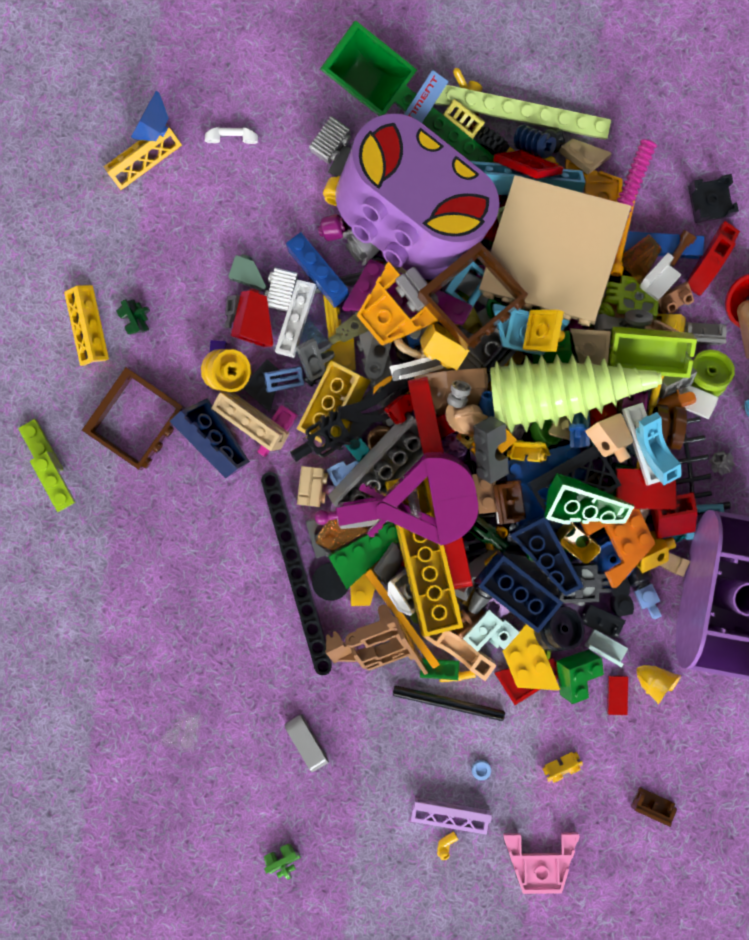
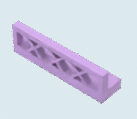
M414 797L411 822L487 835L488 824L491 823L492 814L490 810ZM417 810L429 813L424 818L416 817ZM434 814L447 815L448 818L442 822L437 821ZM459 817L467 821L458 825L452 818ZM472 821L484 822L483 829L474 827Z

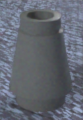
M476 587L468 610L473 614H478L492 597L480 587Z

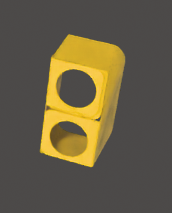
M574 522L564 524L556 532L562 546L583 563L591 562L600 553L601 549L597 541L592 536L586 535L584 530ZM575 527V533L570 537H566V535ZM582 535L589 538L588 545L583 548L578 547L576 539Z

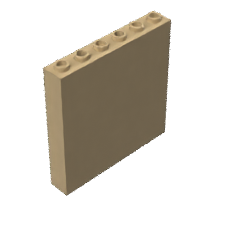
M515 175L490 253L528 293L525 299L526 304L522 308L532 310V308L539 310L564 311L563 319L565 320L575 319L578 320V324L584 326L595 325L631 206ZM485 268L479 287L480 293H483L482 296L488 299H494V297L501 298V301L506 304L513 302L515 298Z

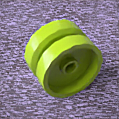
M710 349L700 352L693 360L692 367L697 371V374L691 386L719 397L735 375V367L732 360L726 354L717 350Z

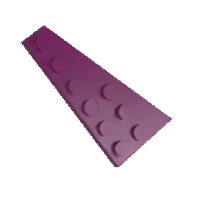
M372 259L368 261L344 303L343 311H359L367 296L374 289L377 279L385 270V265ZM395 282L387 289V292L409 318H413L417 312H412L406 304L408 300L405 296L400 297L395 289L397 287ZM440 290L435 293L439 301L437 305L454 324L464 325L473 309L472 305Z

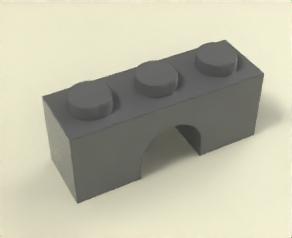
M493 416L473 426L477 476L490 484L509 474L508 457L496 451L501 443L507 441L506 424Z

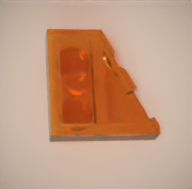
M648 234L623 254L621 262L623 267L640 285L662 249L651 235Z
M338 519L329 520L317 536L316 544L333 551L365 533L367 526L341 529L337 523Z

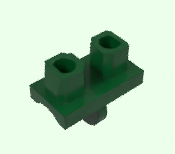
M134 299L121 301L122 306L116 312L121 319L128 317L130 323L125 325L127 334L133 335L149 331L145 322L148 320L146 314L150 312L149 307H142L141 303H136Z

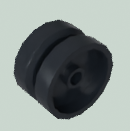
M560 607L539 633L534 630L538 644L549 652L572 650L581 644L585 634L584 622L581 616L570 607Z

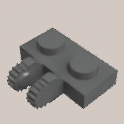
M311 338L296 346L307 379L310 381L324 375L326 371L324 363L335 357L333 351L322 353L332 346L329 340L317 344L316 340Z

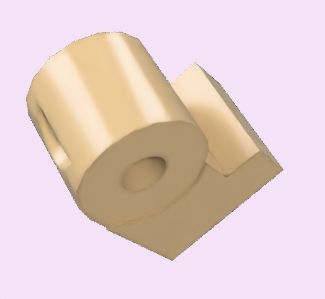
M669 553L668 562L660 565V567L683 577L690 561Z

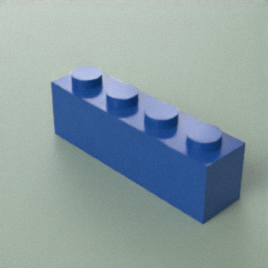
M302 232L286 242L289 254L312 282L316 284L317 288L334 308L348 298V288Z

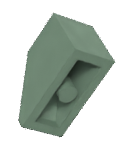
M244 254L241 257L235 255L228 275L229 279L265 292L267 287L255 262L252 261V257Z

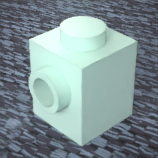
M502 618L504 624L489 640L497 649L499 646L505 649L520 633L504 618Z

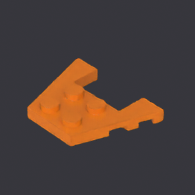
M639 509L632 510L626 523H581L586 535H591L604 527L617 552L621 563L604 572L612 588H617L656 544Z

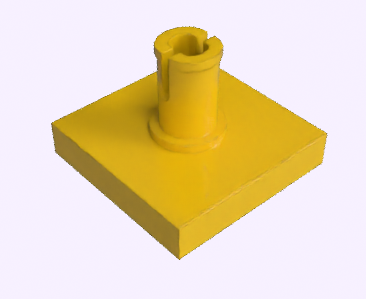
M530 310L523 350L556 352L558 342L563 341L565 337L564 331L561 330L564 311Z

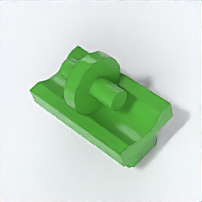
M286 844L280 848L284 858L278 860L275 852L264 856L267 866L264 870L266 874H271L282 869L276 873L277 877L285 876L289 880L292 878L291 872L296 870L294 864L287 865L300 859L301 856L299 852H295L291 844Z

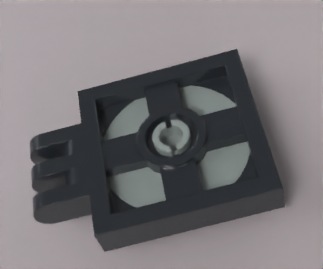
M597 562L572 563L584 587L567 596L559 590V598L563 603L600 602L599 593L613 592V588L605 586L610 585L608 579H604L607 578L604 573L605 571H598Z

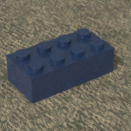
M499 550L474 580L478 587L537 633L541 631L563 604L556 595Z

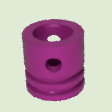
M649 391L633 394L631 398H623L622 409L643 403L647 413Z

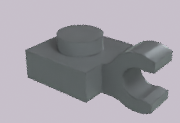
M239 295L227 296L225 315L227 316L226 328H231L232 322L235 320L240 299Z

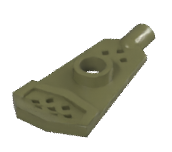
M359 311L336 328L335 335L328 338L332 345L338 341L346 342L369 331L356 316ZM355 322L359 327L352 329L351 324Z

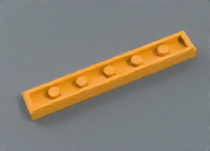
M369 569L365 573L366 577L395 617L398 618L405 631L432 668H436L440 664L406 616L397 610L388 596L385 587L372 569Z

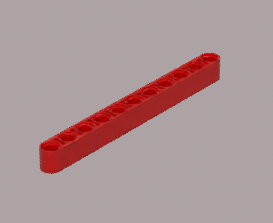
M428 377L408 380L423 454L428 452L444 453ZM461 537L454 542L445 544L444 549L454 590L473 586L463 538Z

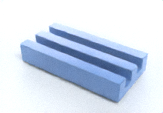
M302 366L263 373L267 386L266 392L304 385ZM298 371V374L270 379L271 376ZM299 378L298 382L271 387L272 383Z

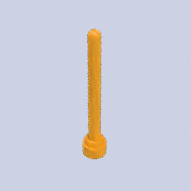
M634 205L629 213V218L612 267L611 276L619 277L623 274L624 267L621 261Z

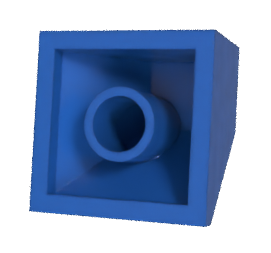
M155 91L131 138L156 142L159 136L164 137L168 129L166 123L169 117L158 91Z

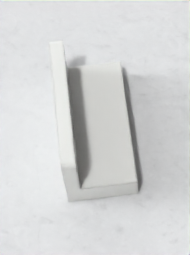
M669 253L652 269L640 285V288L656 301H659L681 276L678 271L670 266L674 257Z

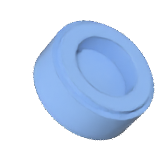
M477 760L473 763L471 769L473 776L478 780H486L491 774L489 763L485 760Z

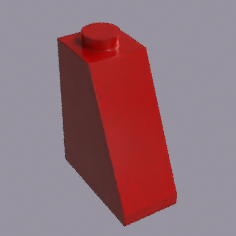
M251 288L248 291L241 292L231 336L263 348L272 347L273 336L267 296L260 294L259 290Z

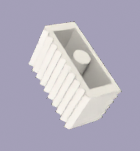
M274 268V272H270L268 283H271L270 289L265 291L268 308L288 311L298 279V273L280 268Z

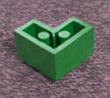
M590 649L556 661L560 695L571 704L588 699L587 681L604 675L602 657Z

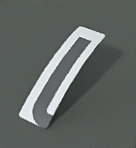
M426 357L421 360L418 359L393 365L389 368L393 381L426 374L445 367L440 364L441 361L435 358L431 360Z

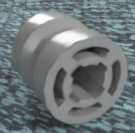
M453 381L450 388L452 392L449 393L447 402L453 407L464 408L468 401L467 396L470 394L471 386L464 381Z

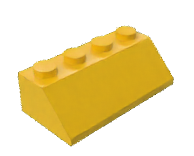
M331 360L296 429L305 433L306 429L317 423L321 416L325 415L326 417L331 410L335 412L337 406H346L360 402L371 380ZM342 420L347 429L350 422ZM335 426L331 428V434L334 437L338 434V429ZM316 436L315 440L322 443L321 438Z

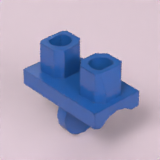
M581 412L574 414L572 424L570 423L569 425L571 449L591 447V439L585 432L591 427L590 412L588 413L587 420Z

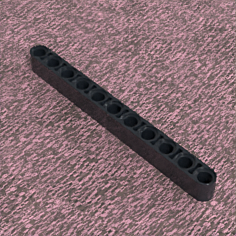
M267 472L262 476L261 482L313 666L317 674L327 675L331 671L332 660L325 652V635L282 484L276 473ZM269 475H273L276 478L273 486H269L266 483V478ZM275 493L281 496V502L277 505L271 501V497ZM279 512H284L286 515V521L283 523L278 522L276 519ZM287 530L292 534L290 541L282 539L283 531ZM289 549H294L297 553V557L294 560L287 557ZM293 568L301 569L302 576L300 578H295L292 575ZM298 587H305L308 592L307 595L300 596L297 593ZM310 605L313 609L312 614H304L302 611L303 606ZM316 624L318 627V631L316 633H310L308 631V625ZM320 642L324 649L317 652L313 649V644ZM326 661L329 668L321 670L318 667V663Z

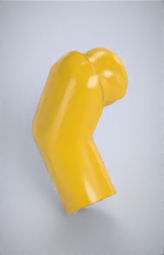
M454 831L441 838L438 842L437 855L441 860H447L450 857V845L459 840Z

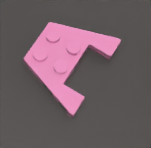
M503 833L523 894L562 893L569 872L570 862L575 853V846L579 840V833H561V853H521V834Z

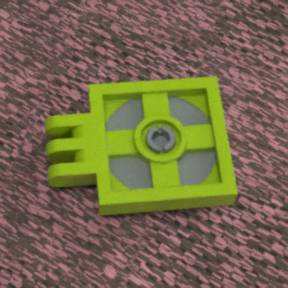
M622 275L620 283H607L608 289L606 290L605 302L618 304L617 313L625 314L629 310L639 309L651 313L653 320L657 318L659 301H656L640 288L644 279Z

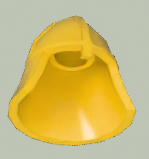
M643 665L636 669L641 687L658 704L662 701L668 690L673 691L681 678V675L657 666Z

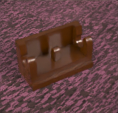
M520 480L502 481L493 485L499 524L517 523L520 520L526 519Z
M639 787L631 804L634 811L671 827L677 811L674 802Z

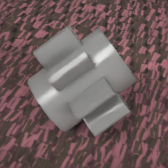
M724 450L714 453L712 459L709 460L713 472L716 473L718 471L721 476L730 473L733 466H735L731 453L726 454Z

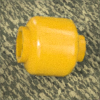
M340 176L329 178L323 190L325 201L333 206H337L335 195Z

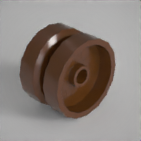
M657 404L653 409V414L657 412L661 416L662 434L665 443L669 449L680 450L686 434L687 410L685 407L674 406L670 411L667 405Z

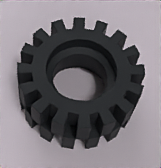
M481 127L474 137V140L492 155L505 153L510 147L503 136L501 137L493 129L490 130L489 127Z

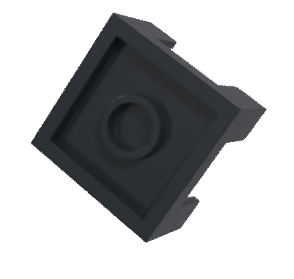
M732 174L722 175L718 180L703 182V179L694 180L688 186L695 223L732 217L739 212L737 202L732 205L729 187L733 184Z

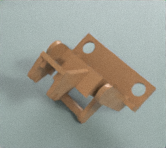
M385 604L378 607L380 621L357 628L355 632L349 633L345 638V643L336 631L333 632V637L329 634L326 636L325 652L333 663L358 662L363 669L373 670L408 656L410 660L414 659L424 675L428 674L417 647L398 618L392 615L389 607ZM390 640V642H387V643H384V644H381V645H378V646H375V647L373 646V645L379 644V643H381V642L383 643V642H386V641ZM364 644L366 647L358 649L356 646Z

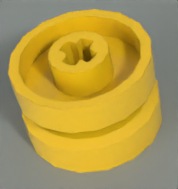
M234 349L213 350L206 355L201 365V376L205 384L217 391L236 392L244 388L251 374L250 363L247 357L242 352Z

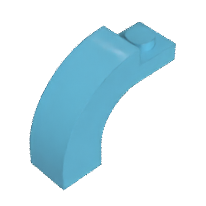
M656 412L644 417L639 421V427L635 429L636 437L651 470L660 482L666 485L681 477V464L665 443L662 434L661 416Z

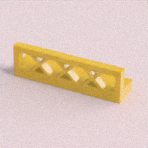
M168 126L164 137L159 136L156 142L139 140L103 167L119 189L122 190L182 145ZM171 136L175 144L169 148L163 147L164 140ZM151 149L158 150V155L154 159L148 158V152ZM136 160L143 161L142 168L139 170L132 169L133 163ZM120 172H128L127 179L122 183L115 177Z
M77 285L65 291L64 294L80 366L109 360L93 285ZM72 294L75 296V302H73ZM85 350L87 351L88 359L85 357Z

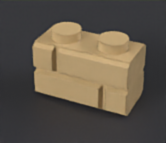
M301 466L297 498L298 505L321 507V503L325 504L326 492H322L323 484L327 485L328 473H325V469Z

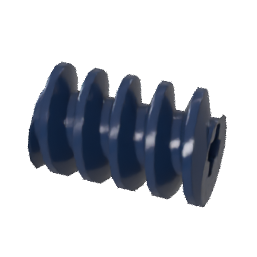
M522 124L515 131L514 145L517 149L545 159L554 152L556 138L551 137L549 133H544L541 130L539 131Z

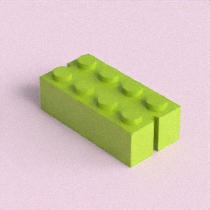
M612 326L610 340L612 348H609L608 366L617 367L618 363H620L622 368L634 369L635 367L638 370L661 372V376L690 378L693 365L691 357H694L697 339L693 333Z

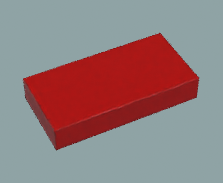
M608 675V715H628V676Z

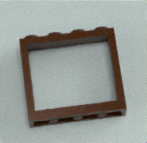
M478 242L419 291L418 299L466 351L469 347L475 348L482 341L480 338L485 334L489 336L493 333L500 321L502 323L506 322L511 317L510 313L513 310H520L526 304L525 299L528 293L482 243ZM478 258L515 300L468 339L431 299V296Z
M125 367L82 431L138 470H143V468L147 469L151 464L152 455L155 452L158 453L163 447L161 442L164 438L169 437L174 431L173 425L169 421L181 410L185 409V407ZM132 378L176 408L140 461L96 432Z

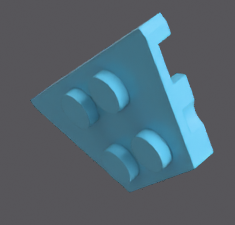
M494 304V315L496 316L507 306ZM515 309L510 313L511 317L506 322L502 323L500 321L497 324L503 348L538 356L544 355L545 352L523 350L529 311H517ZM562 320L561 330L569 324V320Z

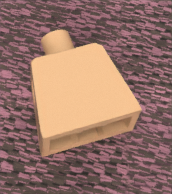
M621 413L597 422L585 431L604 457L615 454L619 463L630 458L625 447L633 443V438Z

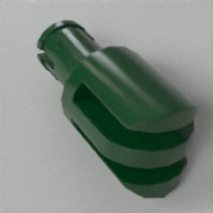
M479 515L474 525L468 531L484 544L491 543L502 553L511 544L497 534V528Z

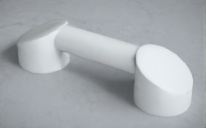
M216 127L205 133V142L219 143L220 136H243L244 143H258V135L248 128Z

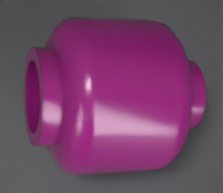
M338 214L323 217L320 226H318L319 235L328 242L343 238V233L348 230L346 222Z

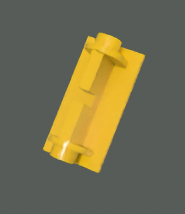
M517 440L510 446L511 450L507 451V457L511 460L524 461L526 455H528L527 461L539 463L546 461L547 456L551 455L546 443L539 441L524 442Z
M570 752L560 757L563 763L561 766L557 759L545 764L542 770L545 776L549 774V777H547L548 782H558L564 778V774L568 772L574 774L580 771L583 762H577L580 759L578 753Z

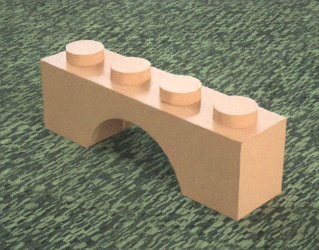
M452 630L424 637L435 646L453 655L484 681L487 680L497 666L493 659L480 650L477 652Z

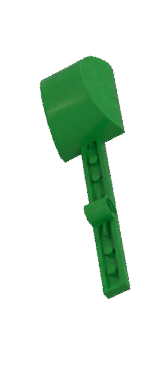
M357 21L352 23L320 68L329 78L378 116L385 115L393 103L406 112L417 95L406 86L417 69ZM431 108L422 122L423 125L469 161L496 163L494 162V155L435 108Z

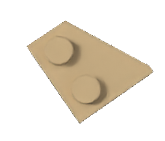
M571 139L561 146L559 153L587 175L609 160L612 154L609 151L576 139Z

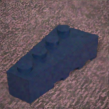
M208 398L181 410L169 421L225 479L241 470L250 462L219 414L212 409V404Z
M545 513L509 531L510 536L565 596L584 587L549 520L545 519Z

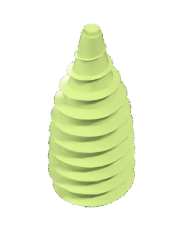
M541 354L538 364H531L526 355L523 365H516L511 357L508 366H500L496 361L495 367L490 368L495 418L504 422L511 434L517 424H522L527 432L531 422H537L542 430L545 420L552 419L557 427L559 418L567 416L572 424L574 414L580 412L587 420L589 410L597 408L602 414L604 405L612 402L617 406V401L625 397L631 398L633 394L658 387V385L662 384L661 372L638 370L635 367L634 369L622 368L620 363H618L617 367L608 366L604 358L600 365L592 364L588 355L584 364L577 363L573 354L568 363H562L557 354L553 363H546Z

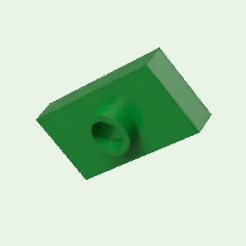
M422 658L428 674L424 675L420 669V678L459 681L460 661L437 659L440 665L432 668L426 658Z

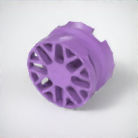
M458 434L446 436L442 440L444 453L453 455L464 462L468 457V448L455 437Z

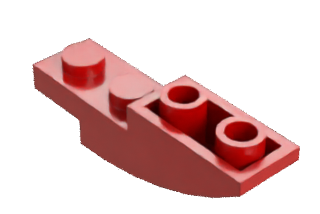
M724 221L721 223L703 256H700L686 281L689 283L691 291L698 296L703 294L736 245L734 242L740 231L728 222Z

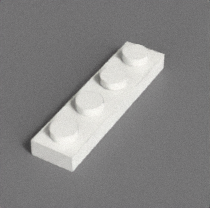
M297 280L276 345L275 352L277 354L295 358L296 346L300 342L317 287L316 284Z
M643 403L622 409L627 427L633 438V446L646 485L660 482L648 465L636 437L635 429L639 427V421L647 416Z

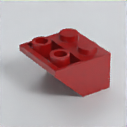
M694 492L677 495L675 510L651 509L656 539L695 532L698 511Z

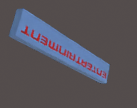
M432 70L404 115L410 116L422 123L449 81Z

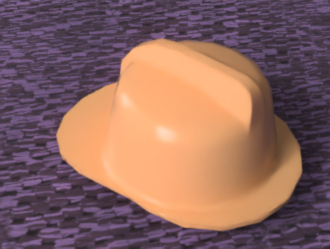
M473 404L466 405L464 408L448 405L445 414L453 430L473 437V426L488 418L487 415L483 414L479 406Z

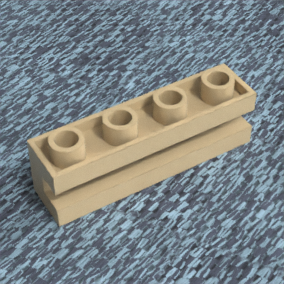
M220 392L212 406L214 411L269 451L281 449L290 434L234 392Z

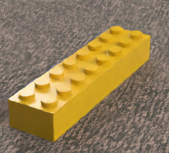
M426 477L416 488L417 497L419 498L421 512L435 517L430 486ZM395 479V480H391V481L385 482L387 491H388L399 479ZM407 496L402 503L410 506L408 503L410 502L408 501L409 497ZM395 524L421 635L427 637L463 628L444 545L440 546Z

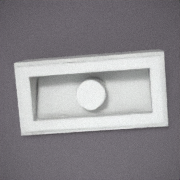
M691 385L681 389L680 394L693 392L696 396V402L685 406L686 410L709 419L719 398Z

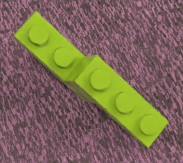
M37 419L19 427L18 429L34 459L30 460V463L56 511L60 512L75 504L76 501L60 474V471L64 469Z

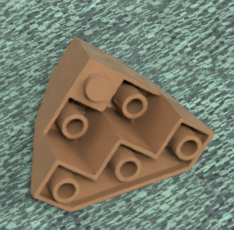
M487 368L443 371L414 376V379L428 377L436 418L446 414V408L449 405L447 398L449 393L452 392L450 388L453 381H464L471 386L466 405L473 404L478 406L482 393L488 389Z

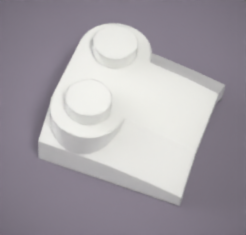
M405 568L388 582V596L398 611L410 616L416 610Z

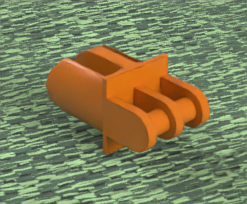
M677 390V392L663 399L660 398L658 404L667 405L671 411L674 406L685 407L694 404L696 396L693 392L680 394L679 390Z

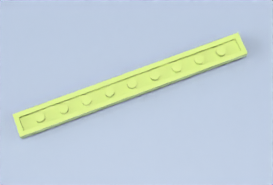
M450 85L445 86L435 102L436 105L448 107L456 99L474 113L555 130L561 129V131L604 140L608 139L611 119Z

